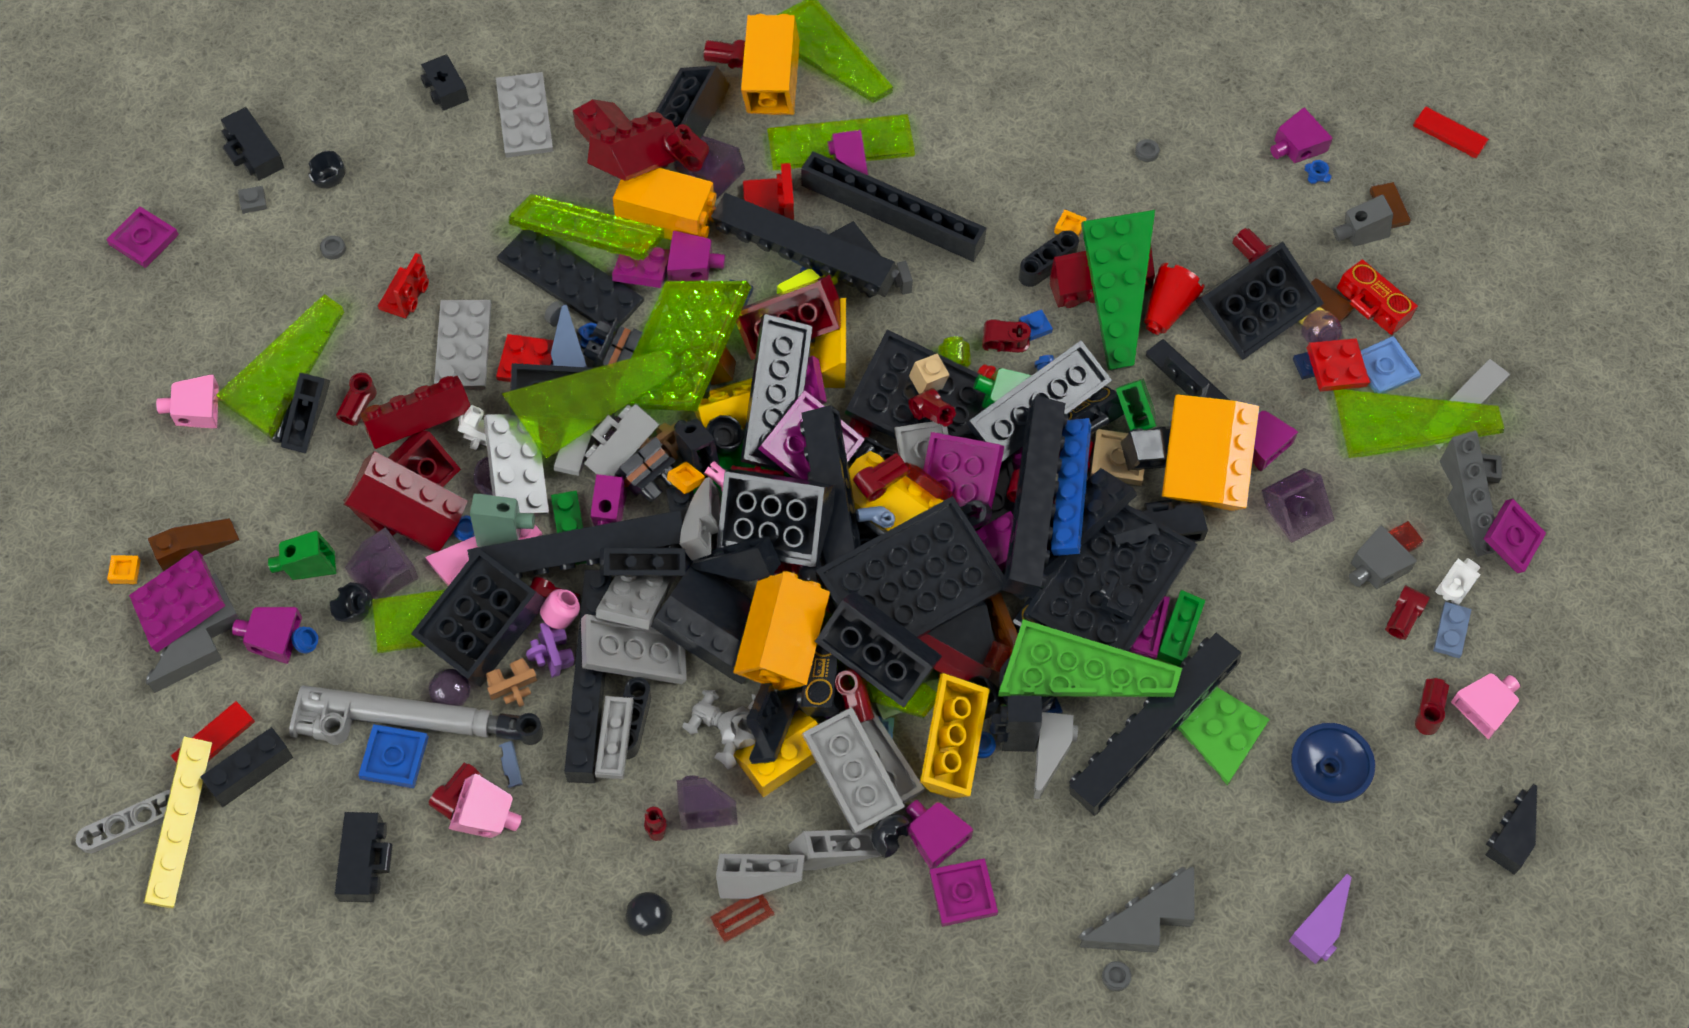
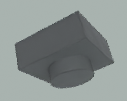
M263 186L238 190L243 214L267 209Z
M907 261L897 262L896 266L899 273L894 280V285L896 288L900 287L902 295L912 293L913 279Z
M1482 454L1487 482L1499 483L1502 479V456Z

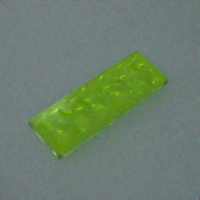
M908 114L767 128L773 171L781 170V164L791 163V169L802 168L812 151L834 160V156L829 155L827 141H831V136L834 133L861 130L866 161L914 157L915 149Z
M530 194L509 215V225L517 226L520 229L532 230L545 236L558 237L568 242L573 241L590 248L603 249L613 254L618 253L635 260H645L664 238V228Z

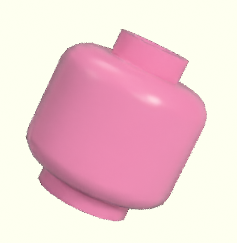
M557 589L552 591L542 604L540 615L548 626L555 629H565L577 617L580 611V604L577 597L571 591Z

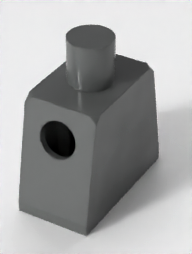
M1384 195L1349 209L1345 214V223L1333 228L1336 240L1339 242L1350 238L1355 247L1389 238L1393 212Z
M1381 525L1356 552L1351 562L1356 570L1349 574V579L1356 587H1360L1366 581H1369L1378 589L1408 574L1413 569L1417 560Z

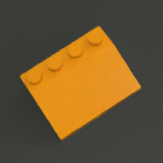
M1175 395L1162 497L1191 503L1201 502V505L1230 511L1247 508L1259 406L1232 400Z

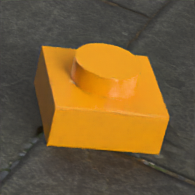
M1064 209L1055 226L1054 233L1059 234L1069 230L1076 233L1079 237L1082 232L1081 222L1086 221L1087 218Z
M687 461L670 470L667 475V480L684 494L699 487L705 479V476Z
M111 555L107 577L109 583L137 584L141 563L139 556Z

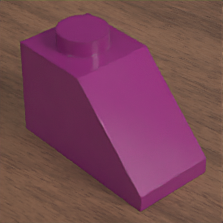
M861 130L832 134L831 141H827L829 155L834 156V161L868 175Z

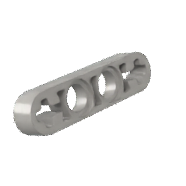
M166 790L83 827L76 835V844L85 853H95L162 823L170 790ZM154 804H158L162 814L158 815V811L153 806ZM149 809L152 811V816L148 821H138V814L142 810ZM122 821L125 823V828L121 833H111V826L115 822ZM101 828H103L104 833L107 835V839H104L101 835ZM88 834H92L95 837L92 845H88L85 842Z

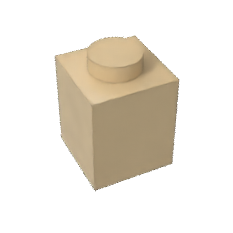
M937 353L916 361L909 377L918 393L921 394L931 388L936 391L943 389L949 373Z

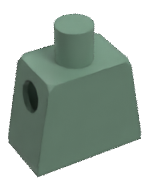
M485 494L473 495L470 517L477 547L519 540L521 529H534L535 514L520 513L518 501L515 498Z

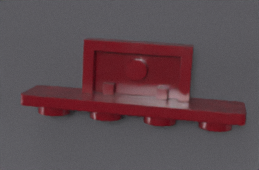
M928 634L919 638L942 655V658L934 668L939 671L938 678H940V674L944 673L968 681L971 677L978 675L988 679L992 673L991 669Z

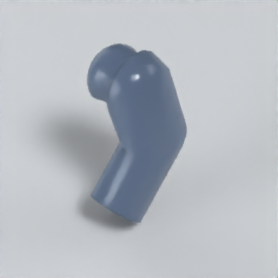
M882 506L856 509V519L858 522L873 521L883 528H889L894 525L895 515Z

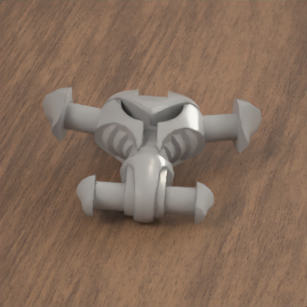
M704 689L702 691L704 695L702 701L693 706L692 717L688 723H683L682 728L687 730L690 735L698 733L697 729L701 723L709 727H717L720 730L722 744L725 747L723 752L716 753L714 758L723 763L728 770L737 764L733 756L735 749H742L756 743L752 731L747 727L746 718L757 694H751L753 701L747 708L741 706L724 714L719 707L712 706V703L719 698L716 691Z

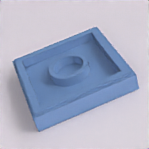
M1394 336L1361 350L1370 380L1369 386L1377 397L1421 376Z

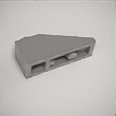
M1042 712V725L1037 741L1034 799H1040L1069 752L1072 742H1077L1078 725H1073L1074 715Z
M863 829L855 834L852 830L804 831L788 844L791 855H805L803 871L819 870L881 856L871 840L873 829Z
M720 854L716 872L719 896L725 899H749L802 881L805 855Z

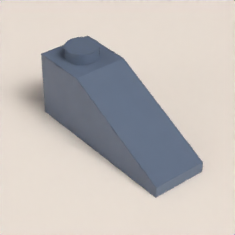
M564 305L561 307L551 351L552 366L587 367L568 307Z

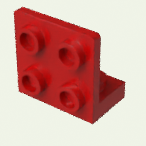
M791 163L781 164V174H776L777 178L743 181L745 201L794 220Z
M415 253L407 269L402 267L398 269L378 304L379 310L405 319L410 312L416 310L420 293H424L429 285L425 265L420 254Z

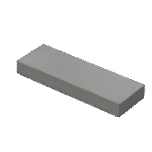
M605 696L595 776L598 778L624 779L634 704L633 698Z

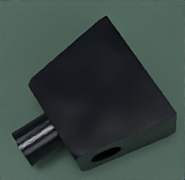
M693 419L689 422L687 420L678 421L674 426V433L678 451L684 462L687 461L703 475L706 469L711 467L710 464L715 461L720 466L715 439L698 419ZM697 450L702 453L701 458L698 456Z

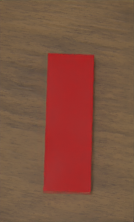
M1426 106L1413 124L1414 127L1475 159H1477L1489 140Z
M235 701L192 738L212 742L209 761L255 721ZM180 748L171 755V758L176 763Z

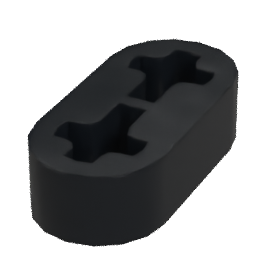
M974 500L960 507L974 530L985 525L991 519L992 510L986 502ZM977 508H981L983 510L979 513L980 518L970 517L977 513Z

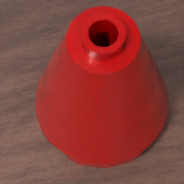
M1163 263L1157 271L1144 319L1146 329L1153 334L1166 333L1204 290V283L1201 286L1198 283L1200 278L1182 266L1175 265L1174 268L1167 267L1169 263Z

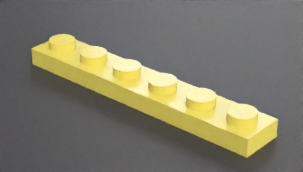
M189 737L182 739L144 898L145 904L173 908L175 905L203 784L200 776L206 771L212 742Z

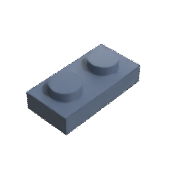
M1445 601L1433 651L1460 659L1472 609Z

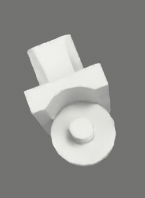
M471 405L464 415L458 417V431L464 433L463 438L471 440L470 448L476 450L479 444L487 446L484 420H482L484 411L479 407Z
M1469 558L1464 562L1458 559L1435 592L1443 595L1444 600H1451L1452 604L1460 605L1481 575L1478 573L1480 566Z

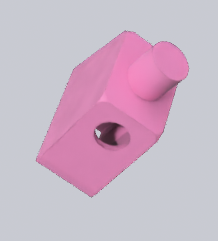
M214 375L174 382L171 385V398L157 399L158 413H170L176 426L217 428L219 386Z
M1490 673L1458 691L1451 703L1487 739H1490L1518 704L1519 699L1514 692L1520 688V684L1511 675H1508L1501 681L1494 674Z
M473 774L464 781L449 829L493 838L501 834L504 827L516 831L522 817L509 811L513 800L509 793L483 777Z

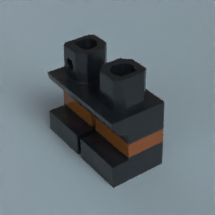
M599 320L592 335L604 340V342L600 345L589 340L583 355L594 361L592 366L594 368L616 369V379L620 380L643 332L635 328L632 331L620 326V323L616 320L612 325Z
M656 437L622 464L615 473L617 477H623L625 485L636 497L642 494L651 503L663 492L655 483L659 477L668 487L673 485L667 480V475L670 470L675 468L673 464L676 461L666 454L661 448V442Z

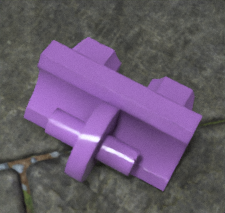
M546 623L540 624L541 632L538 634L541 645H539L537 639L530 642L532 648L526 652V656L529 661H537L539 667L544 666L547 662L551 677L553 678L559 676L562 669L573 666L574 656L571 649L557 651L556 646L565 644L567 641L565 630L550 628Z

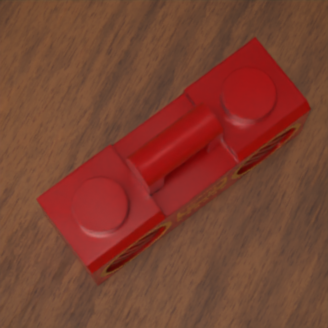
M1363 259L1342 275L1336 288L1351 301L1350 305L1368 320L1374 317L1373 320L1390 335H1393L1409 322L1418 307L1417 304Z

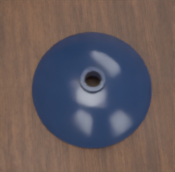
M1322 723L1308 728L1299 736L1292 749L1291 767L1297 782L1311 796L1325 802L1344 803L1358 798L1370 786L1375 774V758L1367 741L1355 730L1341 724ZM1325 766H1331L1334 769V772H1327L1325 770Z

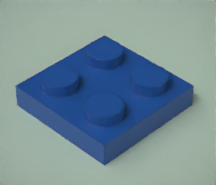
M373 724L359 771V778L361 780L415 788L428 741L427 733Z

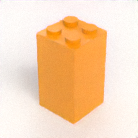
M747 15L741 85L747 113L794 115L800 45L795 15Z
M657 168L628 181L620 180L613 196L616 225L672 240L673 231L708 238L710 230L708 225L710 221H713L711 216L716 209L717 194L714 193L713 182L662 168Z
M783 571L781 574L771 575L768 578L757 581L733 673L761 684L772 683L774 689L779 691L807 685L817 646L815 640L820 634L830 592L822 589L819 583L800 580L797 574Z

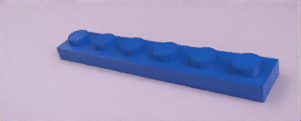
M1089 418L1067 420L1066 427L1062 432V436H1065V442L1060 452L1062 465L1058 473L1059 488L1056 494V510L1051 551L1054 556L1080 554L1091 435V422Z

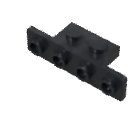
M1164 339L1146 351V357L1188 396L1230 400Z
M772 683L761 684L746 718L747 727L752 731L756 740L749 757L751 764L776 761L798 707V691L802 690L803 687L777 690L776 692Z

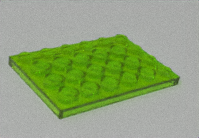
M666 281L629 364L617 385L615 408H625L627 405L633 407L637 404L642 409L697 411L751 290L750 284L747 281Z

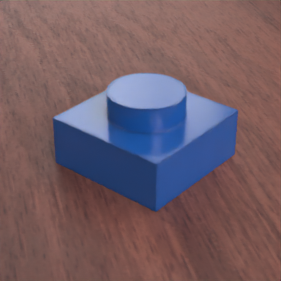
M1042 309L1019 318V322H1025L1031 329L1030 341L1052 333L1053 328Z

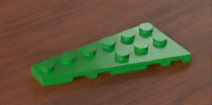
M1155 210L1081 222L1108 370L1130 367L1135 364Z

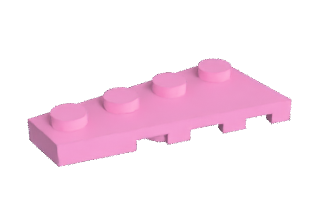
M536 525L534 529H521L519 540L542 536V532ZM475 536L425 557L426 561L447 586L450 585L469 561L467 550L477 548Z

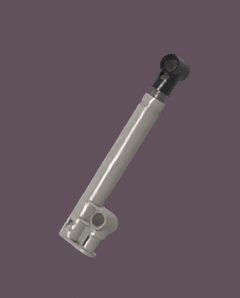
M302 685L299 689L289 729L290 737L297 738L299 734L313 736L316 740L327 741L332 745H339L347 739L352 720L471 736L476 735L488 738L489 733L496 734L497 738L518 740L527 745H534L543 737L541 721L533 713H525L521 716L500 713L499 716H493L491 710H478L477 708ZM340 726L337 732L329 733L332 727ZM529 726L536 727L531 733L523 732Z

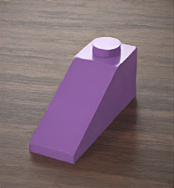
M1348 874L1343 877L1289 940L1315 964L1321 958L1327 961L1337 949L1333 944L1339 937L1351 882V877Z

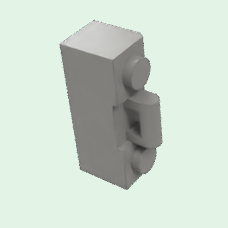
M637 404L633 407L627 405L618 416L622 419L619 423L607 415L591 434L601 444L599 447L594 444L584 455L587 458L584 464L596 474L615 476L618 468L634 455L658 427L659 423ZM614 426L617 431L607 441L603 436Z

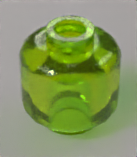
M947 337L938 346L939 355L966 368L971 365L970 345L967 341L963 340V337Z

